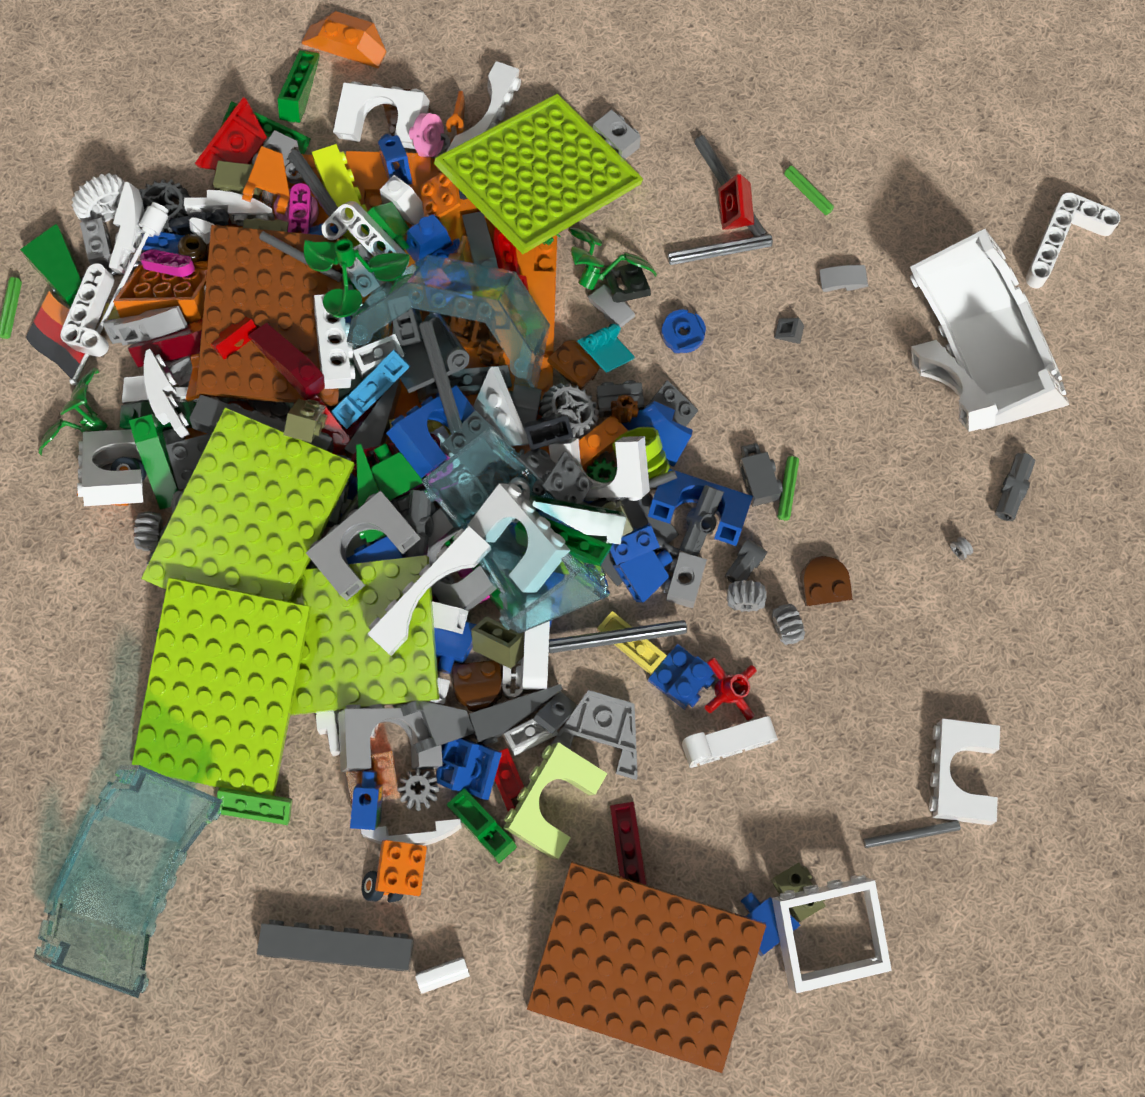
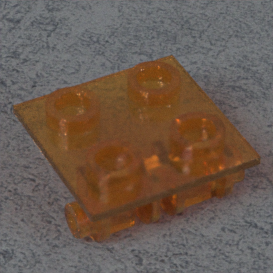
M392 751L371 754V768L368 770L377 771L376 784L383 785L382 801L400 798L397 791L398 783ZM362 771L346 772L351 806L354 787L362 782ZM365 793V798L371 800V796Z

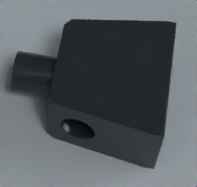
M551 415L528 422L524 427L530 450L574 438L568 415Z

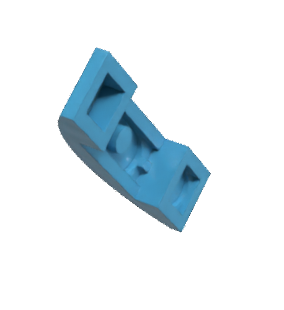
M394 349L331 413L348 429L409 369L410 365Z

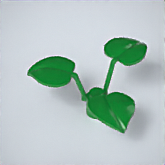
M569 227L568 230L573 236L588 242L590 245L589 252L576 246L571 248V255L575 265L586 264L578 280V283L583 287L593 290L598 279L603 280L604 276L621 260H626L633 265L647 269L656 277L657 273L648 261L628 252H624V254L620 255L608 268L600 273V267L603 268L605 264L601 259L593 256L595 244L601 246L602 241L588 231Z
M341 239L336 243L307 240L304 243V257L307 265L312 270L324 272L328 271L333 264L337 265L339 263L342 266L344 290L333 289L326 293L323 298L324 309L330 315L337 318L354 314L362 304L360 291L348 290L347 267L352 266L356 258L368 272H374L375 278L380 281H393L401 277L410 260L409 254L386 253L374 256L370 259L368 265L360 256L359 250H354L353 243L348 239Z
M96 367L77 383L71 394L70 401L64 405L60 412V415H63L74 408L83 416L79 421L82 426L63 421L62 418L56 421L45 432L40 442L38 453L41 456L43 448L65 426L78 429L82 433L85 431H105L108 424L97 416L98 414L92 410L86 398L88 384L94 374L99 373ZM83 404L88 412L85 413L79 405Z

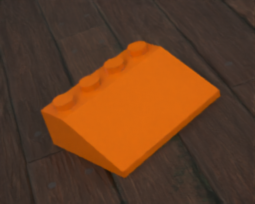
M208 261L194 262L195 271L184 277L146 270L143 268L142 263H139L113 301L120 318L141 315L148 310L179 306L186 322H195L202 319Z

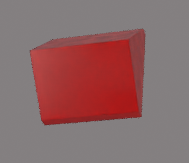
M736 174L718 189L722 230L754 225L751 183L741 174Z
M245 316L239 323L231 324L219 334L220 337L210 345L225 360L251 341L248 335L255 331L257 327L252 319ZM240 340H244L240 347L234 346Z

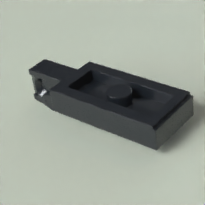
M216 209L213 213L208 211L190 216H181L180 218L171 219L169 227L179 235L185 236L187 234H194L190 230L189 222L192 217L205 220L214 225L225 226L229 224V214L225 209Z

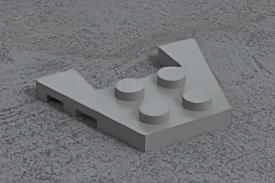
M588 690L552 744L560 743L570 749L574 736L622 749L616 774L637 780L635 704Z

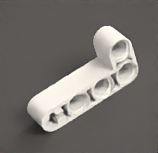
M354 201L341 205L322 225V234L329 240H336L349 230L373 256L390 253L391 251L393 253L406 254L373 218ZM346 207L352 209L354 213L353 218L346 216ZM331 223L338 226V234L331 231ZM362 224H366L369 227V235L361 231ZM377 241L384 242L386 246L385 251L378 249Z
M95 263L88 267L60 334L61 339L75 351L96 357L103 356L109 349L107 340L95 331V328L114 284V277L101 264Z
M527 594L523 690L547 689L551 595Z
M767 716L707 735L704 732L693 734L683 740L682 747L689 767L693 768L697 767L698 763L703 765L719 760L721 756L726 758L742 753L743 749L748 751L777 741L778 738L771 718Z

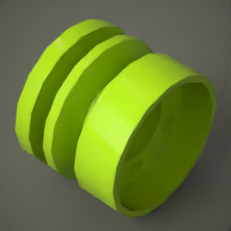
M641 427L630 430L620 435L612 444L616 456L615 442L620 438L645 436L648 478L652 479L667 473L670 468L666 453L662 449L660 435L655 428Z

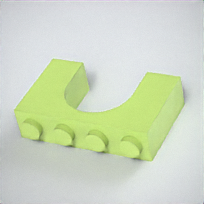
M554 743L552 746L548 745L542 754L544 760L539 767L536 766L529 776L531 779L530 784L527 788L524 787L517 797L519 802L515 809L511 808L504 819L507 822L504 829L550 858L559 859L571 837L550 825L543 818L539 809V797L543 788L552 780L561 779L588 795H596L607 773L564 745Z

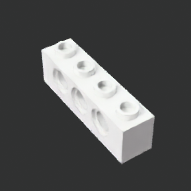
M314 295L320 371L324 375L325 389L350 388L351 379H355L354 365H350L349 358H353L352 344L347 343V337H350V324L345 323V317H333L324 309L323 298L325 295ZM335 318L337 322L332 323L327 319ZM337 339L340 342L337 344H333L329 340ZM339 360L342 362V364L335 365L332 363V361Z

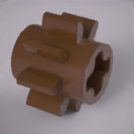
M492 337L487 341L482 340L477 350V356H480L481 359L480 363L489 367L494 363L499 364L504 354V348H501L500 345L501 341Z
M619 395L617 401H611V417H616L619 423H630L632 417L638 416V401H634L628 395Z

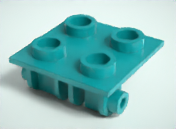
M612 323L608 327L599 329L577 341L606 373L635 359V356L617 338L621 331L618 324Z

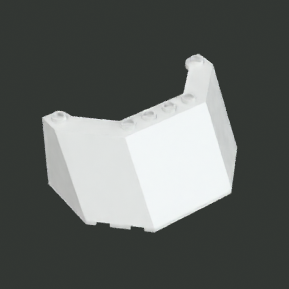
M986 229L910 267L913 273L910 276L915 288L919 286L941 323L938 328L943 338L947 337L949 344L946 347L951 357L955 356L961 368L965 369L970 378L974 379L980 389L984 390L990 400L994 401L997 405L998 413L995 415V425L982 428L981 430L1069 405L1067 397L1063 396L1066 394L1063 382H1060L1062 376L1030 303L1020 287L1016 288L1019 282L1014 272L1004 260L1006 258L1001 248Z

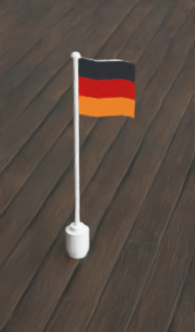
M152 202L151 206L147 207L139 223L144 236L96 330L99 334L104 327L103 323L107 321L115 305L113 301L125 285L148 236H159L168 219V209L158 203ZM49 291L26 335V339L38 352L56 363L71 378L69 380L71 385H77L78 382L76 381L89 354L75 351L61 339V330L70 309L62 305Z

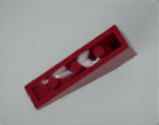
M203 318L187 324L188 327L129 346L128 350L137 367L144 366L145 353L149 349L155 356L159 354L163 361L199 354Z
M265 323L248 335V338L305 400L311 399L325 389L322 372L309 358L268 323Z
M634 801L610 805L620 877L648 885Z

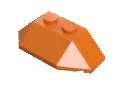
M334 11L309 26L302 40L303 45L378 69L386 54V49L374 23L338 11Z

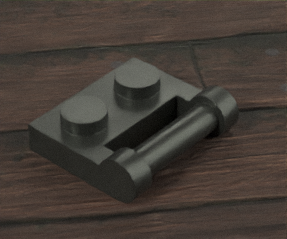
M631 263L613 267L604 276L612 291V300L616 303L651 296L650 286L641 267ZM610 265L605 266V267L602 269V272H603L606 268H608ZM616 278H621L625 290L619 288Z

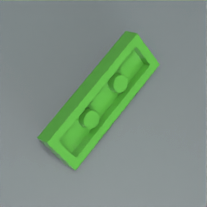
M220 787L217 793L216 814L288 825L291 819L293 799Z

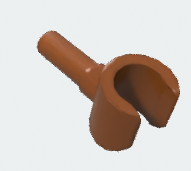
M462 236L457 253L449 254L448 262L451 266L463 265V250L468 238L467 236Z

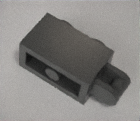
M757 443L741 446L743 458H741L739 468L747 493L753 496L751 501L752 507L778 501L783 488L780 479H776L774 473L776 472L774 460L769 458L768 452L761 453Z

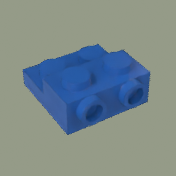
M677 644L649 677L648 681L682 709L686 710L688 706L693 708L701 698L699 695L700 691L703 688L708 690L716 678L713 677L715 673L707 663L698 656L695 658Z

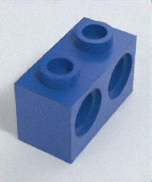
M651 523L622 536L620 545L613 544L610 551L616 565H619L660 548Z

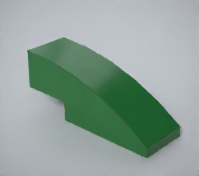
M465 788L446 804L498 864L517 848L514 841Z

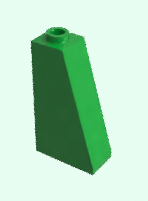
M55 224L20 250L32 267L71 308L83 279L66 238L57 224Z

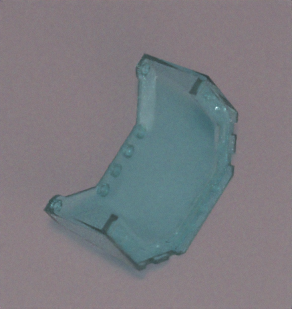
M429 254L406 268L398 279L387 281L375 289L351 319L347 343L354 349L388 337L391 322L411 308L486 323L510 360V370L516 376L514 386L520 385L537 388L550 329L549 322L516 272Z
M490 428L422 480L426 487L424 493L432 502L436 500L459 528L466 530L469 522L499 483L509 484L512 479L521 477L528 481L530 495L539 496L533 492V485L538 478L517 459L521 455ZM521 484L517 485L521 490H525ZM548 492L539 496L553 499ZM536 508V511L539 513V515L576 530L575 528L563 523L562 521ZM511 522L496 542H487L491 550L479 562L490 573V576H488L490 582L494 587L499 588L501 592L499 594L503 602V609L500 610L502 616L499 618L501 623L507 630L511 628L519 634L610 595V591L607 589L606 574L602 567L580 562L570 553L561 558V563L537 592H522L509 576L527 550V547L516 542L515 526L517 523Z
M120 765L115 771L116 780L113 783L108 781L100 792L98 798L101 801L98 805L92 804L88 809L49 894L43 911L48 914L47 920L43 919L38 934V939L42 940L41 947L37 946L33 958L54 969L139 998L140 993H144L149 983L145 968L149 940L156 930L157 924L155 921L157 916L165 909L167 903L166 895L169 889L171 890L176 883L177 875L175 874L179 865L182 866L185 862L187 850L206 825L219 818L222 811V806L220 805L223 800L143 766Z

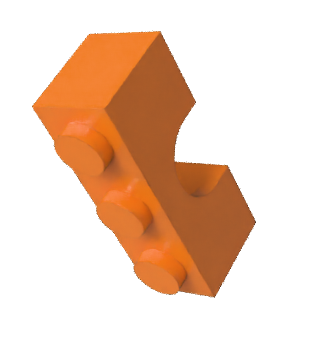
M610 416L579 440L580 459L584 472H587V467L592 466L593 461L602 453L607 451L610 454L613 451L612 444L620 435L628 432L621 422H618L616 417Z

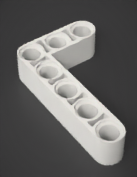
M1074 193L1063 194L1053 211L1026 275V283L1032 288H1040L1044 285L1051 274L1071 223L1096 234L1109 236L1120 222V214L1114 209Z

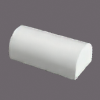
M533 719L504 733L514 756L558 735L557 730L551 734Z
M460 957L418 972L415 977L421 994L470 977L465 959Z

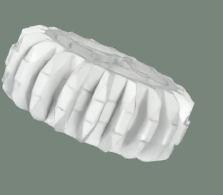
M108 173L105 176L100 174L97 178L93 176L92 180L86 181V184L83 186H79L80 190L74 193L75 197L72 198V207L78 219L85 222L102 217L104 223L113 219L125 181L116 174L111 175Z

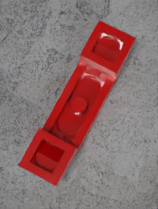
M495 227L494 253L502 284L510 295L528 298L530 296L527 277L519 273L516 247Z

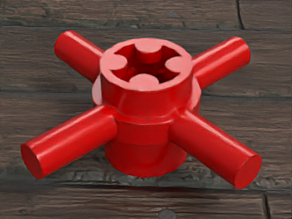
M715 657L708 660V665L719 681L715 684L714 688L716 696L705 705V710L708 713H712L723 702L735 703L746 720H751L755 715L743 698L750 692L748 679L757 672L756 668L750 665L741 674L727 675Z

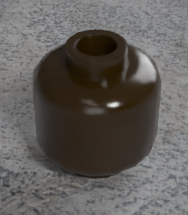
M187 234L178 242V254L191 257L193 263L204 261L207 255V246L202 237L195 234Z

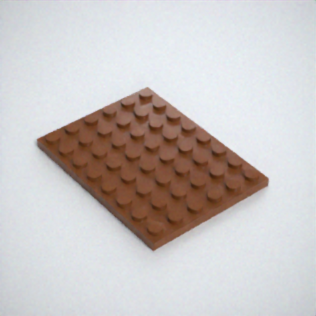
M211 225L197 396L295 403L298 399H304L252 341L246 343L225 360L210 344L220 337L219 334L231 324L239 323L246 316L253 320L257 329L268 323L309 358L320 370L314 295H325L333 289L344 290L343 278L340 282H337L319 271L312 270L308 265L260 240L259 237L262 231L303 253L305 240L336 243L341 239H348L347 237L329 240L324 235ZM339 263L337 265H332V269L343 274L342 267ZM335 318L327 319L332 323L337 322ZM337 339L329 340L333 344H337L340 342ZM240 340L234 346L240 347L244 340ZM339 360L332 361L335 365H340L341 362ZM339 388L324 389L317 394L325 405H338Z
M572 861L527 1010L723 1073L765 932L766 923Z

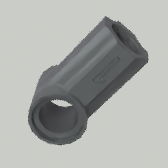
M748 539L740 549L737 559L729 568L725 577L731 583L746 581L754 568H758L760 561H763L768 551Z

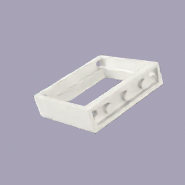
M854 875L850 877L851 880L849 881L831 880L827 882V886L809 885L803 887L804 891L795 893L794 890H787L785 893H781L780 896L772 898L789 989L795 993H800L892 971L875 880L867 878L865 875ZM864 891L875 957L801 974L789 908Z

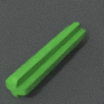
M791 165L785 170L784 175L824 215H828L833 211L834 205L794 166Z
M10 277L8 279L0 317V338L9 339L11 337L22 281L17 277Z
M788 456L786 460L782 485L783 492H781L777 516L779 520L788 521L791 516L799 465L798 457Z

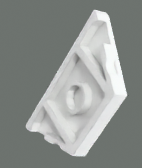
M491 367L473 407L508 442L505 447L528 445L526 432L499 367Z

